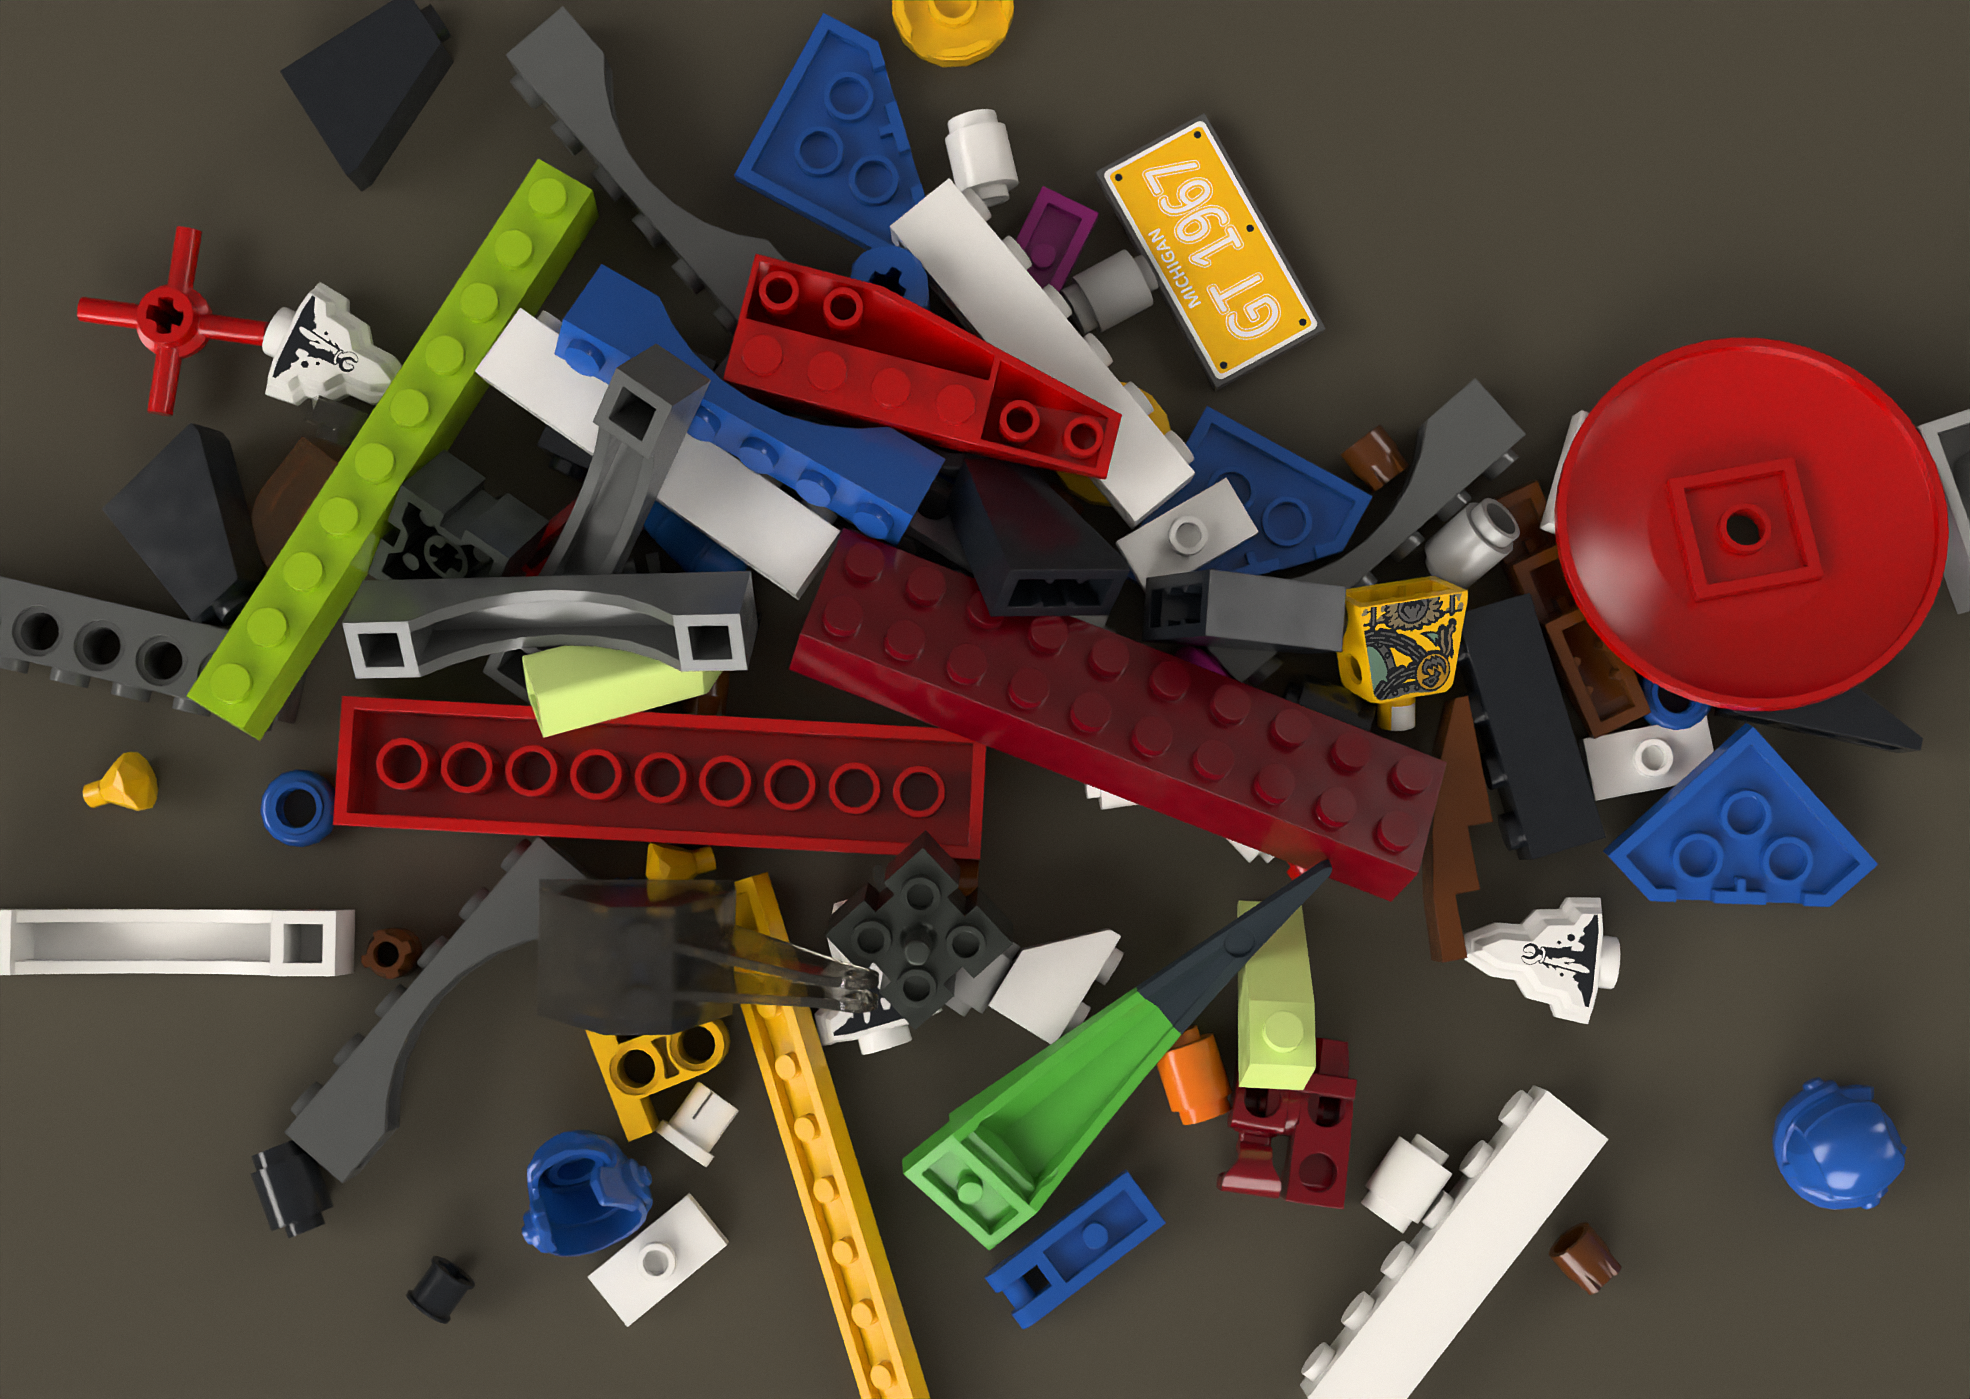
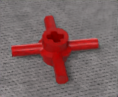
M176 227L168 283L148 292L139 304L82 296L77 307V316L81 322L136 329L142 343L156 354L147 412L161 416H173L182 359L198 353L206 346L209 339L262 346L265 332L270 323L212 313L207 300L193 289L202 231L190 227ZM178 312L183 314L180 326L171 324V331L166 329L169 318L178 319Z

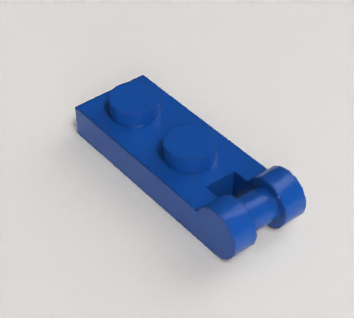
M1124 1169L1017 1252L998 1263L984 1278L995 1293L1001 1291L1015 1308L1011 1315L1024 1330L1039 1321L1166 1224V1222L1127 1169ZM1037 1265L1050 1283L1041 1290L1034 1292L1023 1275Z

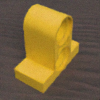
M615 1008L582 1021L628 1142L654 1132L660 1124L649 1095L708 1072L723 1061L729 1052L731 1042L729 1030L724 1022L715 1015L708 1013L692 1014L630 1040H627ZM701 1026L709 1030L713 1035L715 1049L710 1059H693L685 1051L683 1038L689 1027ZM631 1050L644 1051L653 1059L655 1073L650 1083H635L627 1076L624 1062Z

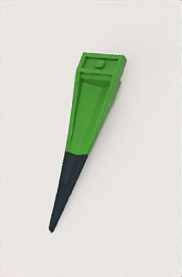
M1329 859L1319 862L953 1110L949 1113V1122L902 1159L903 1174L990 1251L1040 1210L1109 1120L1178 1038L1250 958L1331 875L1333 867Z

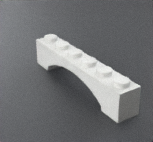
M0 909V975L165 973L339 976L354 973L355 910Z

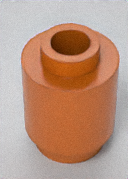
M1197 1025L1189 1026L1156 1064L1171 1111L1179 1112L1183 1125L1203 1122L1231 1110L1227 1096L1232 1093V1089L1214 1034L1200 1035Z

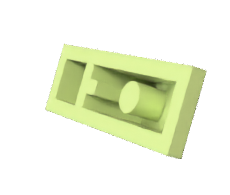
M1239 900L1237 904V918L1262 901ZM1302 905L1238 971L1239 1087L1303 1090L1316 1068L1315 1002Z

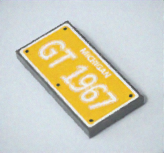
M1205 113L1096 171V181L1138 256L1143 255L1150 265L1158 283V292L1214 392L1324 332L1326 329Z

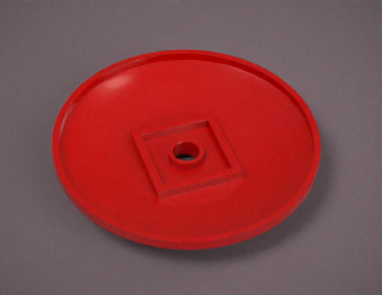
M1735 337L1706 340L1682 346L1659 355L1633 370L1599 400L1584 420L1564 460L1557 485L1555 502V537L1559 560L1572 596L1591 628L1612 652L1644 678L1679 696L1718 708L1739 711L1794 709L1827 700L1864 682L1888 664L1909 643L1921 627L1935 601L1947 560L1949 526L1943 485L1935 461L1924 439L1909 417L1881 388L1854 368L1811 348L1780 340ZM1734 516H1744L1752 520L1759 531L1758 542L1753 545L1736 543L1727 532V520Z

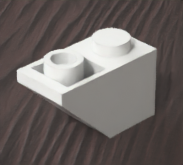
M1104 928L1021 948L1014 959V964L988 1006L1049 1044L1054 1043L1061 1035H1066L1084 1022L1091 1007L1083 1003L1082 1000L1094 980L1105 985L1124 955V952L1115 948L1121 936L1109 928Z

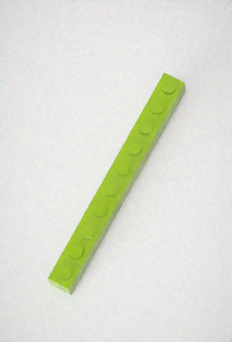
M539 158L537 159L186 695L187 697L260 741L359 589L362 581L368 575L380 539L395 527L388 522V518L401 485L441 451H448L489 388L490 384L484 381L475 370L520 308L535 317L599 218L592 189Z

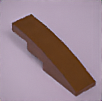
M1530 480L1492 498L1509 510L1520 530L1519 537L1513 541V550L1499 563L1516 597L1530 593L1554 672L1589 736L1596 739L1651 713L1634 670L1604 644L1588 624L1572 596L1559 560L1555 534L1540 529L1547 502L1538 481Z
M1468 696L1444 702L1431 755L1447 763L1422 858V884L1431 960L1442 963L1468 958L1455 894L1480 890L1468 826L1493 822Z

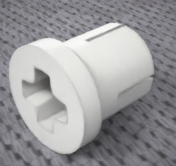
M698 1081L670 1121L667 1122L662 1119L655 1131L688 1156L707 1167L714 1158L710 1151L739 1110Z

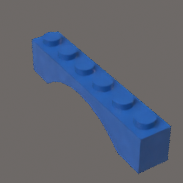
M603 264L600 265L563 318L555 355L564 359L576 372L589 377L594 376L609 385L618 366L654 344H658L711 380L687 431L690 436L700 441L713 443L739 458L750 470L759 474H768L796 490L810 504L826 507L853 522L865 535L876 539H883L897 547L934 482L945 458L890 427L856 429L819 425L784 415L751 400L720 379L692 352L672 324L659 296Z

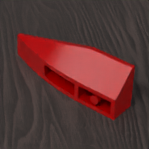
M755 253L723 381L751 400L857 428L890 427L913 441L975 455L1105 480L1107 478L1122 414L884 286Z

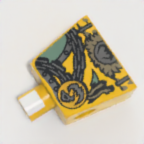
M1436 576L1346 589L1345 607L1348 613V625L1343 636L1342 652H1336L1340 678L1346 689L1370 703H1377V726L1379 728L1390 731H1404L1414 728L1416 697L1447 692L1453 685L1468 600L1467 590Z

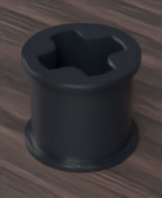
M433 1256L429 1269L416 1287L407 1292L406 1296L412 1305L423 1314L437 1322L448 1324L451 1320L450 1314L466 1292L475 1287V1282L454 1263L440 1256Z

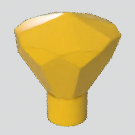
M139 752L123 753L102 779L88 783L83 787L84 800L92 808L112 803L140 811L153 808L158 795L155 773L147 759Z
M653 842L648 844L645 875L663 901L674 898L696 875L716 870L715 857L710 846L688 850L667 843Z

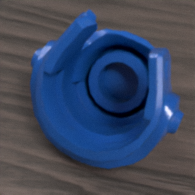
M1820 1077L1809 1079L1803 1083V1089L1792 1096L1776 1117L1772 1134V1145L1778 1168L1787 1184L1801 1198L1817 1207L1833 1210L1857 1207L1871 1209L1881 1203L1880 1198L1888 1192L1887 1186L1904 1169V1154L1907 1147L1901 1143V1138L1891 1118L1878 1104L1871 1101L1874 1099V1087L1871 1085L1853 1084L1838 1086L1834 1080L1823 1081Z
M571 1130L560 1133L541 1145L535 1151L531 1162L527 1166L530 1204L529 1210L523 1215L525 1225L522 1227V1235L528 1244H533L540 1252L551 1253L561 1257L586 1255L609 1247L633 1234L645 1222L647 1213L653 1203L649 1186L652 1183V1176L646 1166H640L635 1159H628L616 1142L605 1135H600L591 1130Z

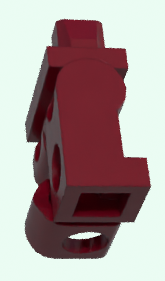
M1315 1037L1316 1068L1303 1090L1239 1087L1238 1061L1235 1060L1234 1081L1229 1101L1231 1110L1228 1112L1227 1126L1239 1133L1236 1145L1238 1158L1226 1172L1218 1174L1216 1187L1220 1191L1278 1199L1280 1196L1288 1202L1344 1210L1353 1119V1099H1355L1357 1085L1356 1079L1348 1077V1042ZM1277 1135L1288 1136L1285 1166L1281 1172V1180L1272 1162L1271 1140L1277 1137Z

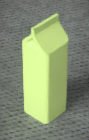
M563 645L522 656L528 697L543 738L707 694L722 673V671L681 672L659 660L629 651L596 646Z

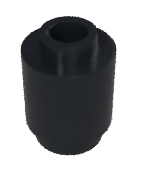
M1308 674L1304 675L1300 685L1289 681L1282 696L1283 699L1368 732L1376 710V706L1363 702V698L1352 693L1350 690Z
M293 1140L251 1156L256 1172L250 1175L271 1231L284 1227L288 1238L326 1224L322 1211L334 1206L319 1165L313 1157Z

